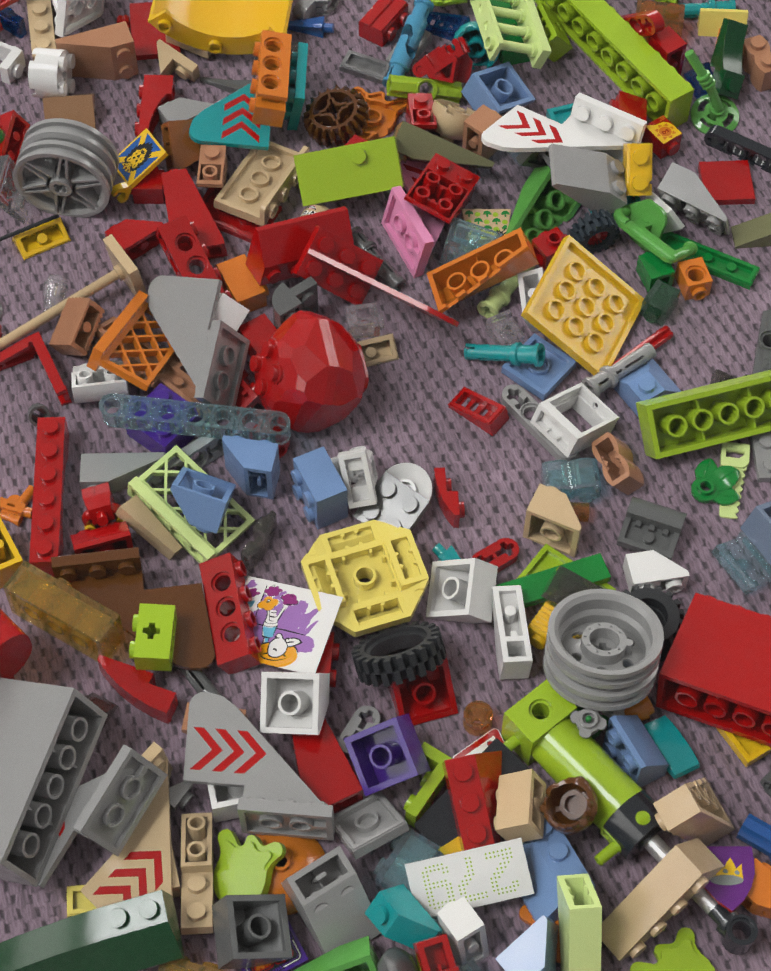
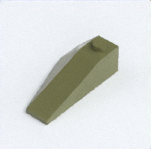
M405 121L396 126L393 134L397 140L400 161L404 163L407 160L429 163L435 153L463 167L490 169L495 163Z

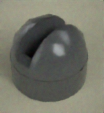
M36 403L28 409V419L34 426H37L38 417H41L34 413L35 410L44 413L43 417H50L48 408L43 404Z

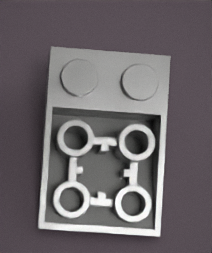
M672 162L657 188L660 199L675 214L677 211L685 214V218L691 223L698 225L701 222L708 225L707 229L719 236L724 233L729 236L728 218L696 173Z
M340 846L281 883L323 954L340 945L368 935L371 940L381 934L365 915L371 903L357 873Z

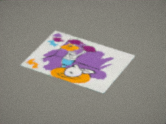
M248 576L245 585L248 586L252 595V601L248 602L249 610L254 613L257 621V626L253 627L254 636L258 637L262 647V652L258 653L259 662L295 672L316 673L343 597L318 592L322 608L318 611L311 590Z

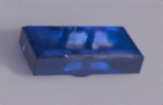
M9 7L0 11V21L3 29L19 39L23 38L27 34L24 18L16 14Z

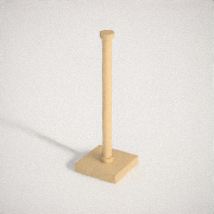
M110 234L103 239V242L112 262L113 270L69 296V298H88L118 279L120 281L123 280L134 295L139 290L146 294L147 292L138 268L113 235ZM68 298L0 338V351L59 316Z

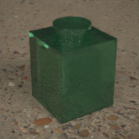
M657 279L642 302L640 315L650 323H657L663 326L676 308L681 290Z

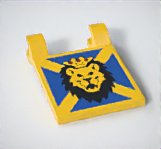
M147 128L118 154L119 167L117 172L125 182L113 186L112 196H117V200L120 203L126 202L132 188L168 156V153Z

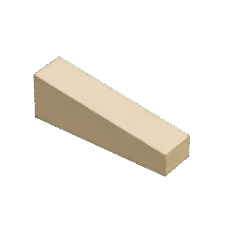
M137 495L121 505L115 513L168 560H171L183 548Z

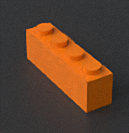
M520 227L426 274L438 311L444 313L454 304L539 263L530 241Z

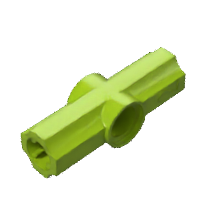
M389 74L386 84L387 96L407 98L408 93H420V86L426 82L429 86L427 93H432L433 101L444 99L459 104L462 98L461 82L449 83L424 77Z

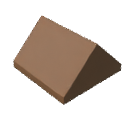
M95 93L43 98L45 119H70L82 122L96 129Z

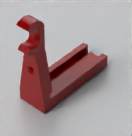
M39 332L22 339L0 352V371L34 359V355L37 354L61 405L64 406L72 403L68 389L64 385Z

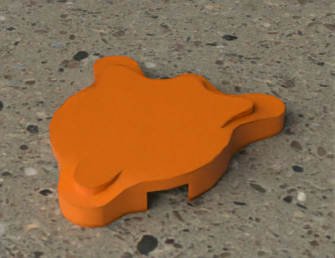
M359 86L354 87L358 93L364 96L370 114V120L367 121L368 128L362 129L363 136H357L366 141H371L389 135L396 126L398 116L406 111L407 98L399 97L386 101V94L382 91L368 93Z

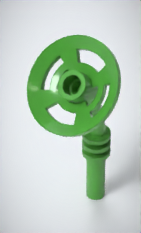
M693 49L688 50L685 53V57L697 74L696 79L702 86V89L707 91L706 95L698 98L692 105L690 117L694 127L699 132L706 134L710 127L704 125L701 122L702 119L711 126L719 125L724 127L723 122L727 119L728 115H732L733 121L724 128L733 131L739 122V111L736 105L729 98L718 94L715 86L716 81L710 71L704 68ZM707 100L709 103L705 106L704 111H698L699 105Z

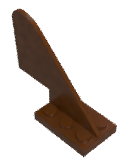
M139 547L51 557L52 570L59 592L74 594L134 638H136V632L132 630L133 615L139 614L140 603L175 605L177 626L172 664L182 669L198 671L205 670L214 663L215 652L202 583L144 590L145 578Z

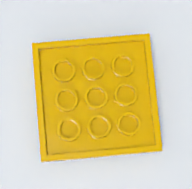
M568 235L561 241L521 316L594 376L601 367L612 366L646 300L574 238Z

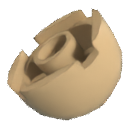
M444 99L434 100L430 122H433L434 114L437 121V129L435 131L440 134V138L453 143L454 139L463 140L464 121L475 111L468 107L465 110L459 107L460 104Z

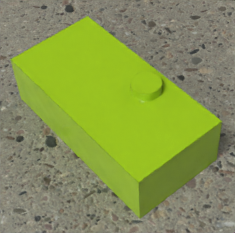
M395 136L293 155L303 207L389 191L392 187L397 186L405 187Z

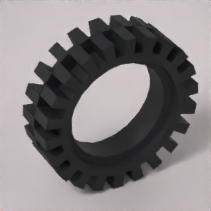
M413 621L410 625H408V622H405L400 627L392 626L386 631L384 629L379 630L377 635L371 633L367 635V639H361L359 644L353 647L354 650L351 651L360 682H365V685L368 686L373 684V687H379L382 683L384 687L391 686L392 682H396V685L403 684L405 679H408L409 682L416 680V675L423 677L427 675L426 670L433 672L437 669L436 666H441L443 660L447 657L439 627L434 623L429 624L426 621H423L421 624H419V621Z

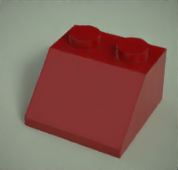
M126 521L119 523L111 522L104 527L92 530L85 529L77 534L70 535L75 554L133 548L130 530Z
M447 658L443 660L441 666H436L437 669L433 672L426 670L427 675L423 677L416 675V680L411 682L405 679L403 684L396 685V682H392L391 686H388L397 716L409 714L414 726L458 713Z

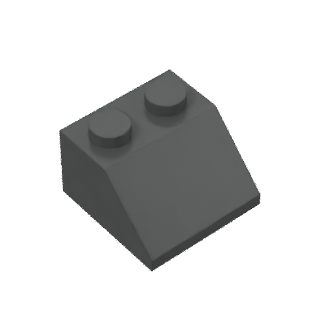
M285 894L226 895L212 905L218 969L252 968L292 958Z

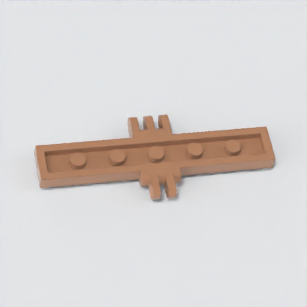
M113 316L99 324V327L96 328L97 332H94L95 336L101 339L117 318ZM133 343L123 344L125 350H135ZM140 343L142 349H152L150 344ZM174 353L150 387L155 389L162 383L201 410L203 423L207 425L220 417L221 414L194 398L196 386L190 376L184 372L183 364L177 354ZM156 356L146 357L148 363H159ZM128 357L131 364H141L139 357ZM135 371L137 376L147 380L148 377L145 371Z

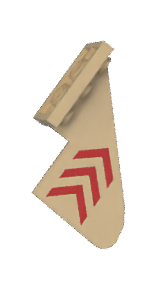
M155 742L147 748L142 756L168 775L119 856L112 854L80 890L96 908L163 890L173 896L169 778L173 768L163 748Z

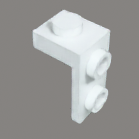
M0 42V60L3 61L0 64L2 82L11 85L16 78L18 79L22 76L26 66L23 50Z

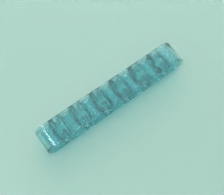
M115 393L104 395L99 402V409L104 423L115 428L170 432V434L222 439L223 435H238L245 439L269 440L278 445L287 443L291 437L290 418L280 411ZM112 407L119 408L115 413H107ZM139 410L147 412L143 416L134 415ZM167 413L174 414V417L166 420L162 418ZM194 416L202 418L199 422L195 423L189 421ZM222 419L230 421L227 425L223 426L217 424ZM249 422L257 424L255 428L249 429L245 427ZM276 425H281L285 427V429L280 432L272 430V428Z

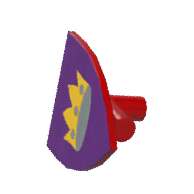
M706 846L720 860L724 867L709 880L704 889L718 904L732 913L744 902L752 887L755 875L752 846Z

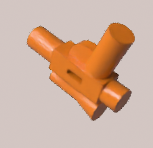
M29 485L21 496L11 495L8 499L0 497V518L18 527L23 517L32 519V508L27 507V505L33 499V486Z

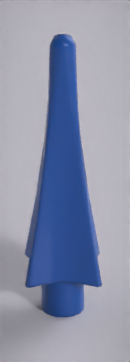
M325 16L289 21L287 30L323 38L324 33H334V23H325Z

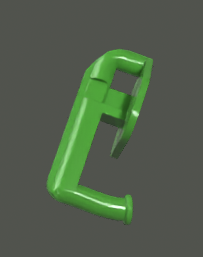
M651 199L630 203L614 211L613 218L617 225L628 233L630 238L644 251H651L666 263H676L695 255L698 251L697 245L692 241H687L682 248L674 250L661 240L667 225V214L661 206Z

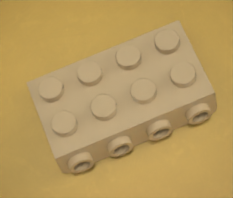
M269 141L268 151L251 149L214 199V207L257 225H266L270 218L273 219L280 203H284L287 200L292 186L296 187L298 184L293 155L309 153L310 148L303 146L300 152Z

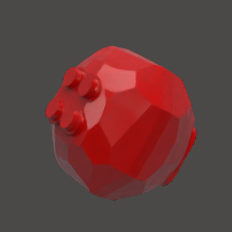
M300 310L285 320L271 337L263 342L259 353L253 355L249 363L250 370L255 372V393L259 395L269 417L294 431L302 433L322 431L346 418L360 403L369 382L361 345L355 341L353 336L340 323L311 311Z

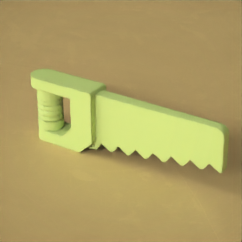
M721 443L720 466H732L740 471L739 480L732 489L739 494L741 499L740 493L743 490L741 486L744 484V473L747 470L750 459V444ZM726 452L743 454V456L740 458L726 457ZM739 500L727 506L719 504V516L737 519L736 514L739 512L737 507L740 506Z

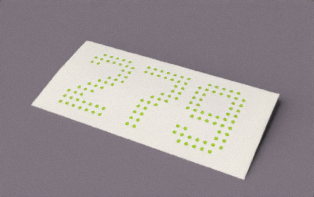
M521 838L404 864L411 894L431 917L437 916V912L445 904L457 901L463 896L471 907L474 908L534 894Z

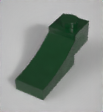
M724 18L709 66L715 68L712 76L716 81L715 86L718 94L738 100L745 75H742V53L748 25Z

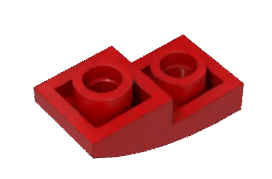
M445 467L434 468L433 482L438 504L451 526L459 528L460 518H465L464 501H459L458 491H452L451 478H446Z

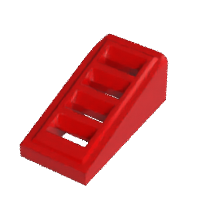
M463 387L448 404L450 409L491 436H494L509 420L506 406L466 387ZM468 398L471 399V401L465 407L462 406V404ZM476 404H479L474 411L471 410ZM485 410H488L484 416L481 415Z

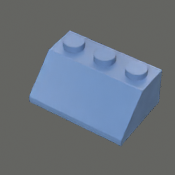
M544 817L543 838L522 842L534 894L522 896L521 899L535 922L542 915L553 921L559 920L557 876L588 873L566 836L551 827Z

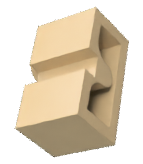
M533 769L499 776L498 789L496 790L497 811L494 817V828L506 841L521 838L522 842L543 838L544 815L541 813L539 806L543 804L544 797H546V783Z

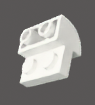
M112 360L117 365H123V361ZM87 363L73 366L71 377L75 404L130 398L128 381L101 366L97 371H94L87 367Z

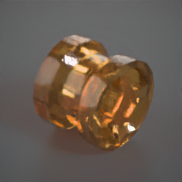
M470 702L465 707L463 713V727L470 735L483 736L491 729L493 710L486 702Z

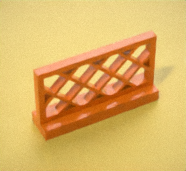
M139 290L93 347L87 367L97 371L101 366L140 389L147 391L175 351L164 333L153 335L151 328H160L157 321H147L145 313L152 315L148 302H146L148 295ZM134 329H144L146 335H136ZM150 342L152 349H142L140 343ZM157 342H167L169 348H159ZM133 343L135 350H125L123 344ZM156 356L159 363H148L146 357ZM128 357H139L141 364H131ZM110 358H121L123 365H117L110 361ZM135 371H145L148 377L147 380L137 376Z

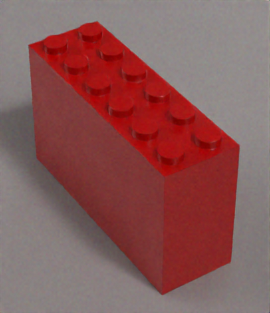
M695 593L660 670L656 707L771 747V616L745 609L740 605L717 600L709 595Z

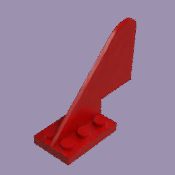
M318 225L315 226L293 271L294 274L304 279L311 276L317 282V286L358 307H361L370 287H373L424 314L458 328L460 322L374 280L383 260Z

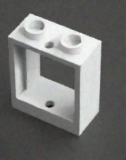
M581 382L540 402L530 423L569 458L591 446L594 440L606 432L611 433L619 417ZM573 408L592 428L581 432L561 413Z

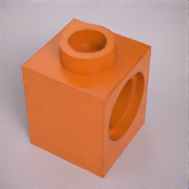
M699 257L677 263L674 277L684 300H702L708 296L713 280L703 258Z

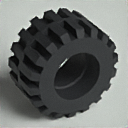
M644 584L643 588H640L638 585L632 586L631 592L626 589L624 593L641 600L649 606L662 624L664 631V642L660 662L666 659L685 616L684 609H680L681 603L678 599H672L673 594L670 591L662 592L663 587L656 586V589H653L650 584Z

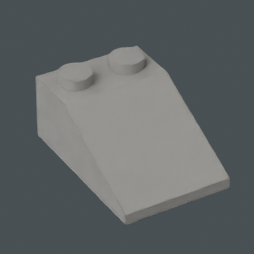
M557 144L548 146L551 180L554 188L591 211L597 210L599 212L600 209H604V211L608 210L612 214L616 209L627 204L624 166L618 159H614L603 152Z

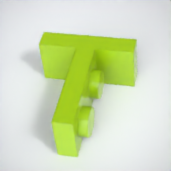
M426 742L422 744V749L431 771L426 772L420 782L422 788L418 794H411L403 808L405 810V821L414 828V824L428 810L446 783L442 763L444 760L452 759Z

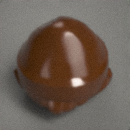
M583 776L568 777L550 785L546 789L547 796L544 797L543 804L539 806L540 811L544 814L546 821L551 827L560 833L573 835L581 833L592 824L598 812V798L589 782Z

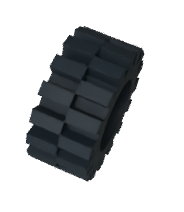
M600 209L599 212L593 210L590 215L587 212L584 214L585 217L583 219L579 217L577 219L578 223H573V229L569 231L570 236L591 254H594V252L599 253L602 249H609L608 245H614V239H618V234H620L619 227L608 210L604 211V209Z

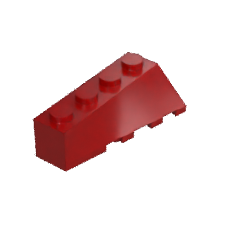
M502 750L444 760L442 765L461 851L500 843L501 836L495 831L494 817L497 811L496 790L498 789L499 776L502 775Z

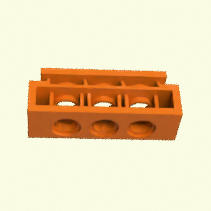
M262 30L260 41H255L253 56L257 57V60H253L251 75H256V79L252 78L250 93L254 94V98L250 97L248 112L253 113L252 123L282 128L286 101L288 99L292 34Z

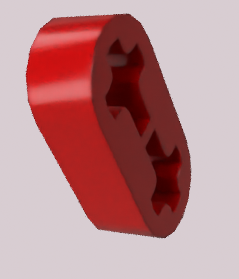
M502 538L475 553L472 558L498 566V573L517 561L519 546L513 539ZM503 547L506 550L512 549L510 556L506 553L500 555Z

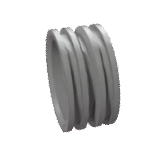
M63 118L45 119L33 124L26 131L13 170V182L21 196L40 210L64 216L91 217L104 210L109 202L119 167V155L113 143L104 134L87 124Z
M589 589L569 595L556 605L549 618L543 657L545 676L549 684L560 696L580 707L596 711H616L631 707L642 701L654 687L664 642L662 624L649 606L624 592L610 589Z

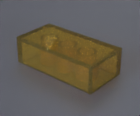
M25 560L3 586L12 613L97 661L99 654L112 659L126 641L120 614L72 588V585L67 580L61 577L56 579Z

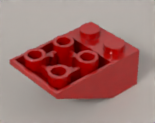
M435 153L405 195L404 200L450 224L470 201L480 177Z

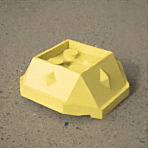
M371 520L320 535L308 554L301 560V568L318 611L322 609L318 592L343 597L333 625L354 637L411 621L429 584V576L411 530L402 527L397 528L377 520ZM362 578H367L371 581L364 583L360 582L359 580Z

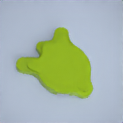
M229 829L222 830L218 834L221 853L213 876L214 891L217 898L220 900L226 895L268 894L273 870L286 854L285 845L280 842L264 845L258 836L249 835L244 845L241 846L234 831Z
M684 927L678 931L674 943L658 944L655 946L653 954L657 959V963L635 962L629 970L715 971V968L697 949L693 930Z

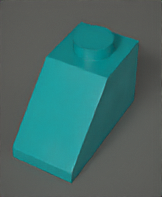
M404 884L379 891L365 912V915L384 937L414 949L413 943L440 935L443 931Z

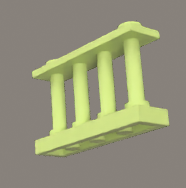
M470 0L484 42V48L490 61L496 59L500 50L527 54L532 68H542L552 51L534 0H495L510 3L512 9L492 6L490 0ZM496 17L513 19L517 22L518 26L497 23ZM501 33L519 36L523 39L524 43L503 40Z

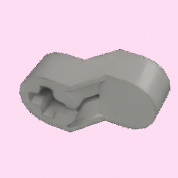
M299 0L294 7L293 14L300 20L310 19L315 15H329L338 6L339 0Z

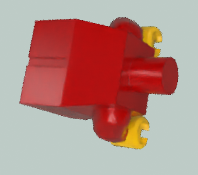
M109 482L81 489L82 498L87 509L81 516L84 530L96 529L95 525L97 524L99 526H106L108 521L114 519L118 523L123 522L115 514L121 504L115 503Z

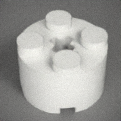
M35 48L32 54H36L35 60L29 61L28 67L29 88L35 90V93L32 94L33 97L66 96L69 93L73 94L75 91V80L72 79V69L75 67V55L69 54L64 49Z

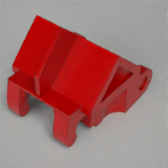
M461 36L458 39H453L452 44H444L442 47L438 46L414 64L412 68L413 74L416 77H423L427 74L431 79L449 83L456 81L467 83L471 76L473 61L468 55L471 51L466 39Z

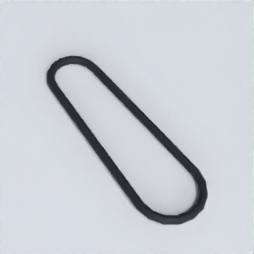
M53 215L1 236L0 241L58 218L59 215Z

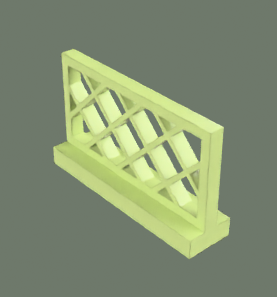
M176 445L140 477L135 476L128 482L127 494L131 498L137 495L178 543L197 562L202 563L218 557L255 523V519L231 498L229 506L232 509H227L223 519V527H220L217 532L223 533V542L214 548L207 541V533L203 532L202 536L199 533L201 531L195 526H191L187 522L186 517L184 516L183 518L179 514L183 513L180 507H172L167 503V494L173 495L170 491L171 488H167V476L177 477L180 472L178 470H168V462L173 457L177 456L184 463V467L207 474ZM152 476H164V488H152L146 481ZM227 514L239 515L245 522L240 527H227Z

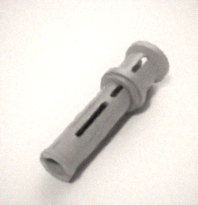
M645 343L642 347L612 366H603L594 376L585 377L582 383L599 398L600 393L606 389L616 387L619 379L649 360L654 359L657 355L656 350L650 343Z

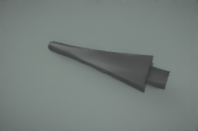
M200 78L202 83L214 86L230 94L251 83V80Z

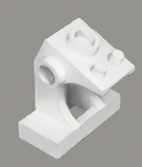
M358 446L350 449V451L339 452L337 457L330 458L348 490L349 509L377 504L375 485L378 476L372 451L366 449L365 446Z

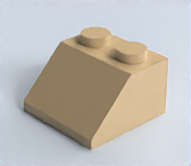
M539 484L526 510L523 537L541 545L548 544L557 551L575 558L582 528L575 511L565 493L556 487Z

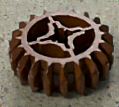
M337 84L332 90L327 87L326 92L321 93L318 91V97H310L311 104L305 105L306 112L303 113L305 129L312 140H315L318 145L323 143L326 148L331 144L334 147H338L341 143L345 145L354 135L363 136L362 129L368 128L367 121L370 120L369 107L367 102H365L364 96L358 93L355 88L349 89L345 85L340 89Z

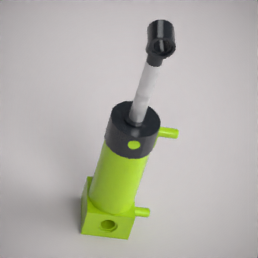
M547 679L504 712L501 736L505 740L503 744L511 752L514 750L528 766L536 761L556 783L568 777L583 776L596 793L598 812L593 823L601 830L600 834L610 843L594 856L598 865L603 866L618 852L626 860H631L642 851L647 850L658 863L668 854L671 848L659 837L663 830L654 816L658 813L653 805L656 801L638 786L592 736L582 738L579 735L576 724L570 720L572 712L577 711L578 707L560 696ZM704 888L692 897L718 925L716 931L721 935L722 945L728 952L742 955L750 950L758 935L757 924L751 917L739 914L737 911L731 913L718 904ZM738 929L743 931L747 939H737L733 935L732 930Z

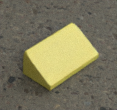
M700 8L697 23L698 36L718 37L719 28H721L724 18L747 25L748 10Z

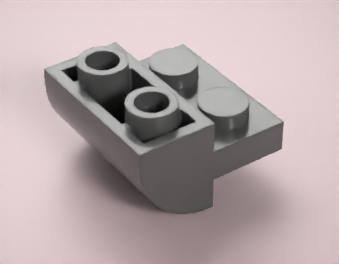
M311 276L290 289L284 282L275 289L272 296L273 322L276 329L291 315L300 310L318 314L317 282Z
M633 496L616 545L636 552L654 550L672 560L687 513Z

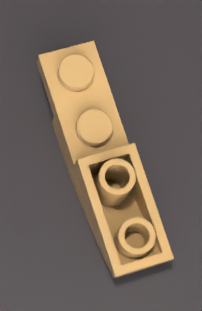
M212 812L181 814L182 935L213 933L214 843Z

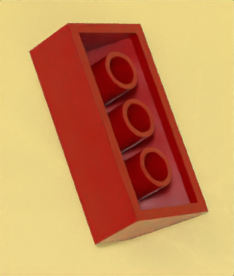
M346 206L255 227L245 264L259 286L300 277L294 274L293 271L316 225L354 244Z

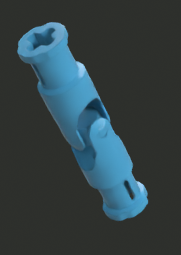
M414 0L412 13L406 19L390 59L389 71L382 80L383 86L386 87L389 74L405 76L409 72L428 25L427 18L434 8V4L430 0Z

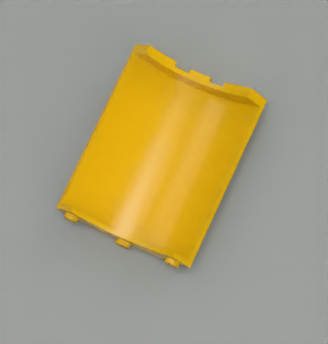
M153 0L148 22L165 35L200 50L209 51L214 54H253L255 41H260L262 30L287 34L293 0Z

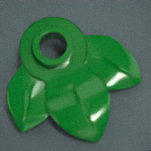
M705 459L695 469L696 480L692 483L691 494L694 499L702 503L713 501L722 506L734 504L740 499L739 494L732 489L739 480L740 471L732 466L717 467L713 459ZM705 486L708 487L710 490L704 491L701 489V487Z

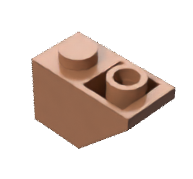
M201 144L196 185L197 187L223 188L226 184L228 171L226 145Z

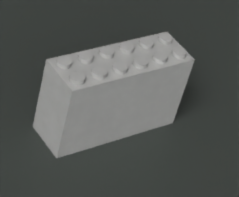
M0 678V880L38 887L108 714L75 688Z

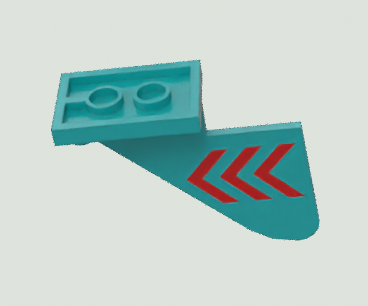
M298 42L297 51H292L288 99L284 120H288L287 130H297L305 100L308 43ZM251 83L202 110L194 117L189 128L191 140L198 144L226 145V147L268 151L270 126L252 123L253 113L248 112L250 97L254 98V94L250 93Z

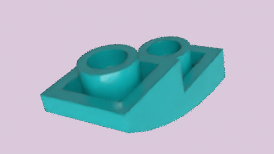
M666 715L644 725L668 763L667 772L674 779L700 768V763L691 747Z

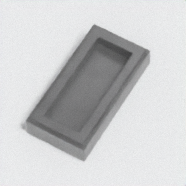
M348 50L339 66V71L382 84V80L387 76L390 67L389 62Z

